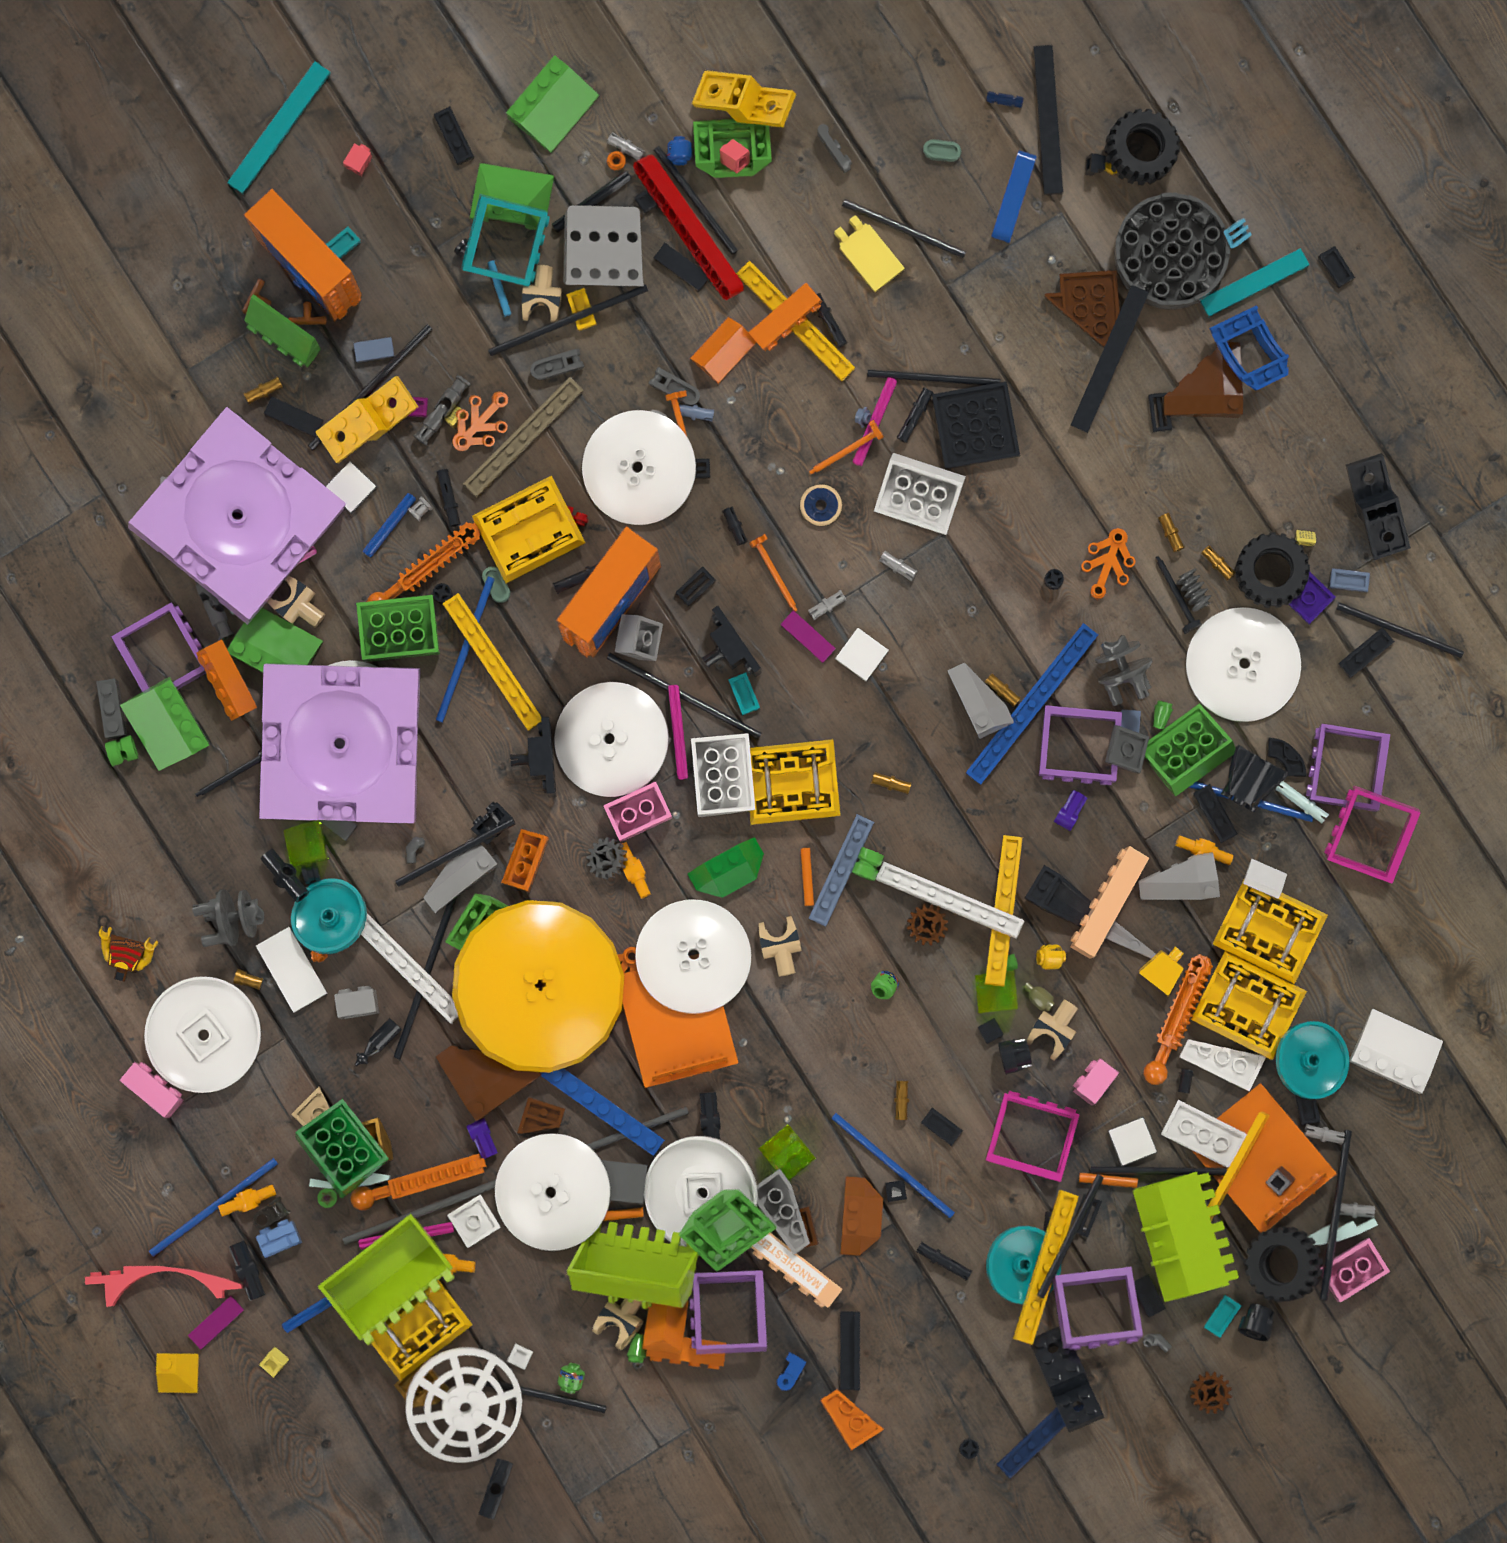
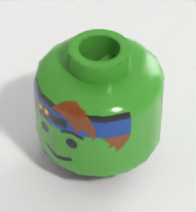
M888 971L879 972L871 983V990L879 999L891 998L899 987L897 977Z
M569 1363V1365L561 1367L558 1377V1385L561 1387V1390L567 1393L579 1391L583 1385L585 1372L576 1363Z

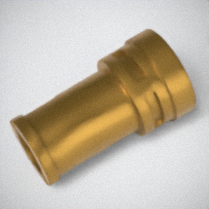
M237 969L233 984L246 985L260 990L263 978L249 975L247 972Z

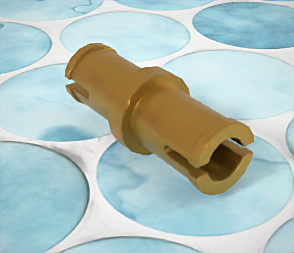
M276 377L264 384H258L257 388L244 393L248 404H251L262 397H268V394L283 388L279 378Z
M1170 513L1158 517L1165 531L1164 536L1168 538L1173 552L1184 549L1185 546L1178 534L1179 530L1175 528Z
M1210 545L1201 552V555L1212 564V568L1214 570L1217 569L1227 581L1235 575L1236 572L1224 561L1225 558L1223 556L1220 557Z
M993 673L986 679L985 683L997 692L996 695L1004 698L1012 707L1021 699L1008 688L1009 685L1007 683L1004 684Z
M874 772L871 784L886 787L889 791L893 789L906 794L909 793L911 782L896 779L893 775L889 777Z
M896 1081V1098H894V1102H896L895 1120H908V1081Z

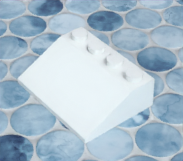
M893 453L874 511L946 535L966 476Z
M749 733L692 738L698 817L755 810Z
M1372 1009L1349 1062L1421 1094L1431 1075L1443 1041Z

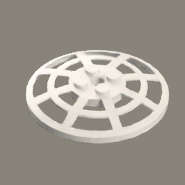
M470 1347L455 1348L434 1356L416 1373L406 1396V1419L416 1441L433 1456L451 1462L466 1463L477 1461L496 1452L512 1436L521 1415L522 1397L516 1377L503 1360L482 1349ZM474 1355L489 1361L484 1370L473 1367L460 1368L457 1356ZM450 1358L452 1370L441 1375L433 1384L423 1378L435 1365ZM495 1364L501 1367L508 1375L514 1389L503 1393L499 1383L490 1375ZM462 1374H474L480 1376L476 1385L464 1384ZM454 1376L456 1386L452 1387L448 1392L439 1388L442 1383ZM487 1380L494 1386L498 1395L486 1397L482 1389ZM418 1385L428 1390L424 1406L425 1414L413 1416V1399ZM436 1395L443 1399L441 1411L431 1413V1402L433 1396ZM516 1397V1414L510 1428L502 1424L506 1408L505 1401ZM463 1403L470 1404V1409L467 1412L460 1411V1406ZM500 1403L497 1420L488 1417L489 1406ZM444 1418L448 1423L449 1427L444 1435L435 1427L433 1420ZM427 1422L431 1432L439 1439L434 1448H431L421 1438L416 1429V1423ZM482 1423L492 1427L485 1435L476 1439L475 1429ZM456 1430L467 1431L469 1441H455L451 1437ZM496 1431L506 1434L495 1447L479 1454L478 1444L489 1439ZM446 1444L455 1447H470L472 1457H452L440 1452Z

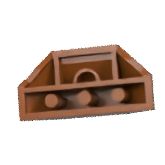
M846 1176L840 1254L861 1255L881 1238L883 1198L866 1178Z

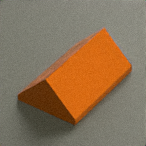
M728 317L690 359L719 384L757 342L741 324Z
M521 829L501 883L530 893L549 838L545 835Z
M688 1300L682 1308L652 1303V1306L648 1307L643 1349L681 1354Z

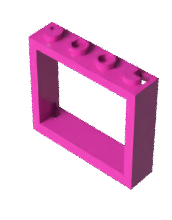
M1353 786V789H1349L1346 795V807H1342L1338 816L1340 822L1332 830L1331 836H1334L1332 842L1328 843L1325 848L1326 858L1334 863L1393 884L1421 812L1415 807ZM1358 795L1409 813L1386 872L1335 854Z
M1009 1091L1008 1094L1004 1093L985 1161L1061 1182L1080 1114H1076V1110L1065 1107L1064 1110L1057 1108L1058 1104L1046 1101V1105L1038 1103L1039 1099L1034 1097L1021 1098L1020 1093ZM1008 1101L1071 1119L1057 1172L994 1155Z

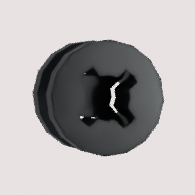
M467 238L462 240L454 250V253L460 255L462 260L464 259L468 243Z
M1058 569L1049 570L1044 578L1046 587L1051 590L1060 588L1064 581V576Z
M445 583L437 584L433 589V597L440 604L453 596L451 588Z
M316 862L308 867L305 865L301 866L306 885L314 880L321 881V875Z
M965 1439L961 1442L959 1450L963 1457L973 1459L979 1453V1446L973 1439Z

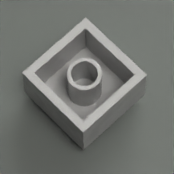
M622 614L615 652L638 660L656 661L663 624L639 615Z
M369 986L358 987V991L354 992L350 989L339 990V994L334 995L337 1017L339 1019L379 1014L376 990L371 989Z

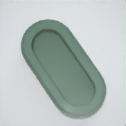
M932 139L925 143L923 149L924 155L932 160L954 162L961 156L960 146L950 141Z
M493 566L486 568L482 574L484 583L488 576L495 579L490 591L493 600L498 603L506 602L510 598V589L499 569Z

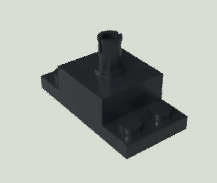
M716 606L713 608L711 619L718 629L710 633V639L716 649L702 657L704 663L706 662V666L709 668L723 658L731 670L743 663L749 675L753 674L755 677L760 675L761 667L720 607Z
M541 717V722L538 723V731L542 737L527 738V753L510 754V759L514 760L510 762L511 767L528 765L532 780L546 779L542 780L543 791L551 798L557 797L551 720L549 717Z

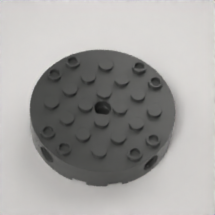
M1162 193L1161 195L1143 200L1127 214L1120 226L1115 241L1114 259L1121 281L1128 290H1130L1131 285L1148 291L1149 294L1145 303L1153 307L1182 309L1199 303L1216 289L1228 266L1230 246L1224 234L1226 229L1223 221L1208 204L1191 195ZM1173 247L1177 250V253L1169 254L1167 248Z

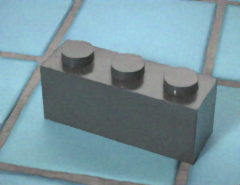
M115 678L96 681L105 738L114 740L126 737L124 712L120 707L122 700L119 681Z

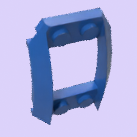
M1257 305L1209 328L1227 364L1242 382L1255 391L1287 376L1289 367L1287 368L1289 356L1282 351L1274 340L1264 319H1261L1257 311ZM1251 329L1256 340L1272 362L1247 373L1235 358L1227 341Z

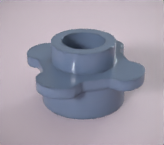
M867 407L859 408L856 413L855 422L860 424L862 428L870 421V410H867Z

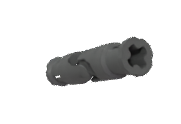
M457 374L455 382L450 388H447L434 406V411L425 418L423 426L413 437L427 446V441L441 427L443 418H446L462 398L461 394L471 384ZM444 400L451 401V407L448 410L445 405L440 403Z
M195 581L196 590L203 602L210 622L216 628L219 635L218 639L224 641L233 637L235 634L228 625V618L222 604L215 596Z

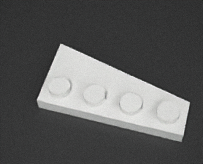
M1187 1040L1179 1056L1247 1091H1250L1266 1058L1261 1055L1193 1040Z

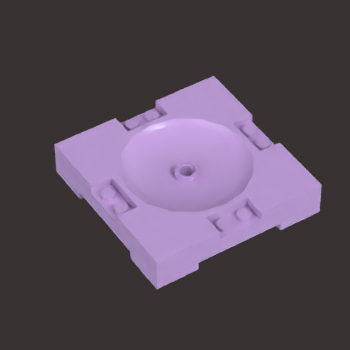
M226 407L169 477L161 483L129 521L128 528L157 552L162 553L248 625L317 540L322 537L342 513L346 503L302 467L299 468L272 446L269 440ZM239 512L242 514V518L236 520L232 517V514Z
M264 664L259 819L415 823L420 668ZM337 738L344 739V748L340 749L335 745Z

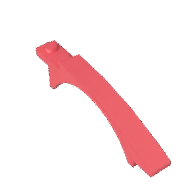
M123 1266L124 1274H121V1270L109 1271L110 1275L102 1276V1272H92L90 1277H85V1285L105 1283L106 1307L115 1306L124 1291L140 1278L161 1271H174L192 1276L206 1285L216 1298H225L224 1290L244 1289L243 1284L227 1278L196 1270L166 1266Z

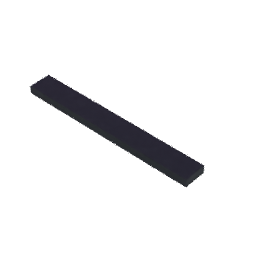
M1053 45L1034 46L1044 195L1063 194Z
M1131 285L1071 422V426L1088 433L1148 297V291Z

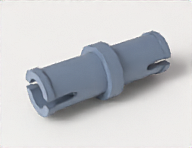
M679 404L682 416L690 417L691 420L702 419L712 422L714 409L700 408L698 405L688 406Z

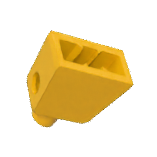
M1174 947L1169 955L1160 950L1139 969V973L1165 994L1169 995L1183 971V966L1178 961L1184 953L1177 947Z

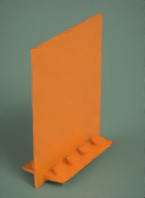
M699 954L689 956V958L695 960L699 957ZM637 970L624 973L623 1006L645 1088L692 1077L693 1075L708 1071L712 1073V1070L738 1064L723 1006L716 1010L699 1014L674 1011L660 1004L648 993L640 980Z
M1260 1083L1227 1111L1223 1112L1217 1119L1247 1134L1259 1112H1265L1270 1115L1227 1192L1261 1233L1270 1229L1310 1195L1315 1194V1191L1337 1173ZM1192 1151L1206 1168H1226ZM1282 1166L1295 1178V1181L1279 1196L1265 1182ZM1224 1176L1213 1177L1220 1184Z

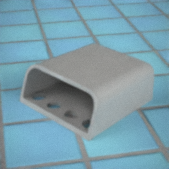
M569 206L565 213L563 282L566 285L644 286L639 209L637 207Z

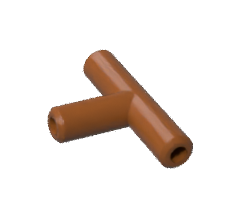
M260 278L257 280L242 309L243 313H247L253 294L269 306L272 302L259 295L265 283L264 280Z
M304 302V317L288 318L296 325L327 323L326 317H311V302Z

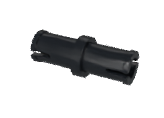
M733 506L724 509L722 513L729 525L727 528L732 532L737 546L747 543L748 539L742 529L743 524L738 520Z

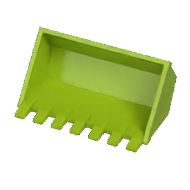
M1197 1172L1133 1190L1143 1225L1141 1232H1145L1153 1260L1150 1263L1151 1266L1155 1267L1164 1302L1229 1285L1228 1281L1239 1278L1237 1270L1225 1272L1224 1265L1234 1262L1233 1255L1221 1256L1219 1251L1220 1248L1229 1246L1228 1238L1216 1240L1214 1232L1224 1230V1224L1222 1221L1212 1224L1210 1216L1219 1214L1220 1210L1218 1205L1208 1208L1206 1206L1205 1200L1215 1197L1214 1189L1202 1192L1200 1185L1211 1180L1209 1173L1198 1175Z
M410 1214L318 1287L360 1341L363 1339L369 1345L374 1341L371 1335L373 1330L377 1329L381 1335L388 1330L384 1324L387 1319L390 1318L393 1324L401 1320L397 1313L401 1308H404L407 1314L414 1310L410 1301L414 1298H417L420 1303L427 1300L424 1290L430 1287L436 1293L441 1289L437 1280L442 1276L446 1282H450L454 1278L450 1271L453 1267L419 1221Z
M609 1222L607 1234L600 1233L601 1223L599 1228L581 1243L567 1269L572 1290L607 1295L609 1303L617 1302L619 1298L628 1299V1302L632 1303L634 1300L642 1301V1308L645 1309L651 1307L652 1303L682 1308L692 1293L696 1262L699 1254L688 1244L680 1246L681 1237L679 1232H673L671 1243L667 1244L664 1243L665 1230L658 1229L655 1240L648 1241L650 1228L641 1227L639 1238L636 1239L632 1238L633 1225L626 1224L623 1236H617L618 1223Z

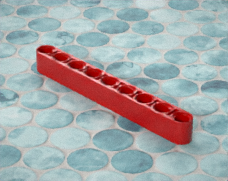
M649 154L635 161L633 164L635 173L720 296L728 300L742 293L744 290L742 281L655 156Z

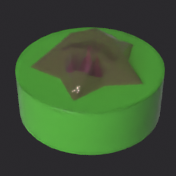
M329 1188L321 1190L317 1197L318 1203L325 1208L333 1207L337 1202L336 1192Z

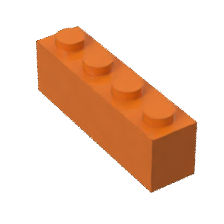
M805 283L748 333L764 351L767 349L771 351L777 346V341L781 337L786 338L792 333L791 329L796 324L800 326L807 319L805 316L810 312L815 313L821 307L820 303H822V300Z
M222 639L196 652L198 661L207 674V679L212 683L216 696L221 700L225 713L230 717L231 721L257 708Z
M688 1337L683 1338L681 1354L647 1350L646 1356L650 1357L651 1361L661 1362L662 1358L670 1359L669 1363L681 1364V1361L689 1362V1366L700 1367L701 1363L708 1364L710 1369L718 1370L720 1366H724L725 1353L696 1354V1348H692V1338ZM702 1339V1346L727 1345L726 1342Z

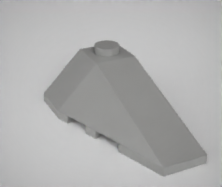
M966 663L948 670L949 676L979 739L1014 723L1007 706Z
M479 844L449 860L423 899L433 912L436 913L493 871L497 863L488 851Z
M1213 852L1193 855L1185 862L1172 865V868L1163 872H1156L1138 881L1141 900H1202L1220 897Z
M778 1169L757 1185V1205L776 1225L777 1228L775 1230L795 1255L810 1244L792 1186L782 1171Z

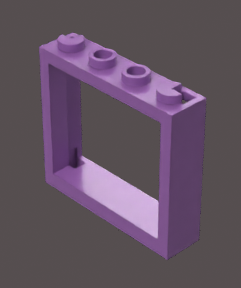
M169 603L111 636L142 692L149 689L150 686L123 640L126 636L170 612L198 660L196 652L200 651L199 649L202 646L197 638L193 640L190 634L193 631L188 622H183L181 618L183 613L178 605L174 606L172 603ZM201 665L174 681L177 689H180L203 676L206 672Z
M1045 705L1039 776H1043V779L1054 780V777L1062 778L1064 782H1073V779H1078L1084 784H1092V781H1099L1100 785H1112V783H1115L1117 779V766L1111 765L1110 775L1046 769L1050 716L1115 722V725L1121 726L1122 712Z
M1321 724L1319 728H1316L1314 739H1317V746L1313 747L1312 750L1314 766H1310L1309 777H1312L1311 785H1307L1306 796H1309V800L1311 802L1346 807L1347 800L1316 795L1325 733L1379 741L1372 792L1382 795L1390 734ZM1372 799L1370 804L1355 802L1353 808L1377 812L1380 808V802Z
M1131 1267L1057 1275L1054 1277L1052 1282L1063 1348H1069L1070 1350H1079L1081 1346L1097 1348L1100 1347V1344L1106 1343L1108 1346H1115L1123 1341H1127V1344H1132V1342H1138L1143 1336ZM1126 1279L1134 1330L1071 1338L1063 1287Z
M763 1271L695 1273L690 1310H694V1318H691V1329H695V1337H692V1348H696V1354L766 1351ZM755 1282L758 1343L702 1346L699 1284Z

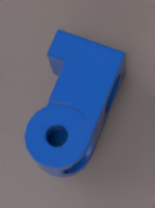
M791 1352L786 1357V1360L790 1363L777 1380V1384L782 1390H789L793 1387L807 1362Z

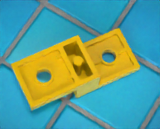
M704 71L692 105L697 108L727 111L736 122L784 127L796 93L793 90L761 87L751 75ZM719 88L716 93L712 94L713 90ZM776 104V106L772 110H769L771 106Z
M395 376L368 398L354 401L318 429L316 434L334 461L340 463L367 441L379 439L419 408V406L400 378ZM392 397L397 401L395 408L389 405V400ZM340 431H342L345 434V439L343 442L339 441L338 439V433Z

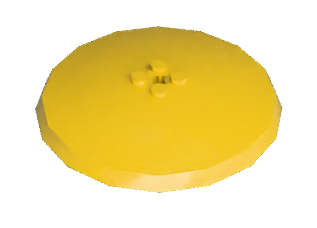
M526 900L494 911L469 933L454 964L452 998L462 1029L484 1055L517 1071L550 1073L582 1062L608 1039L622 1011L624 973L614 943L591 917L560 902ZM538 980L544 983L542 991H538V988H535Z

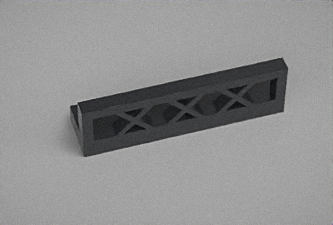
M840 1311V1390H860V1311Z

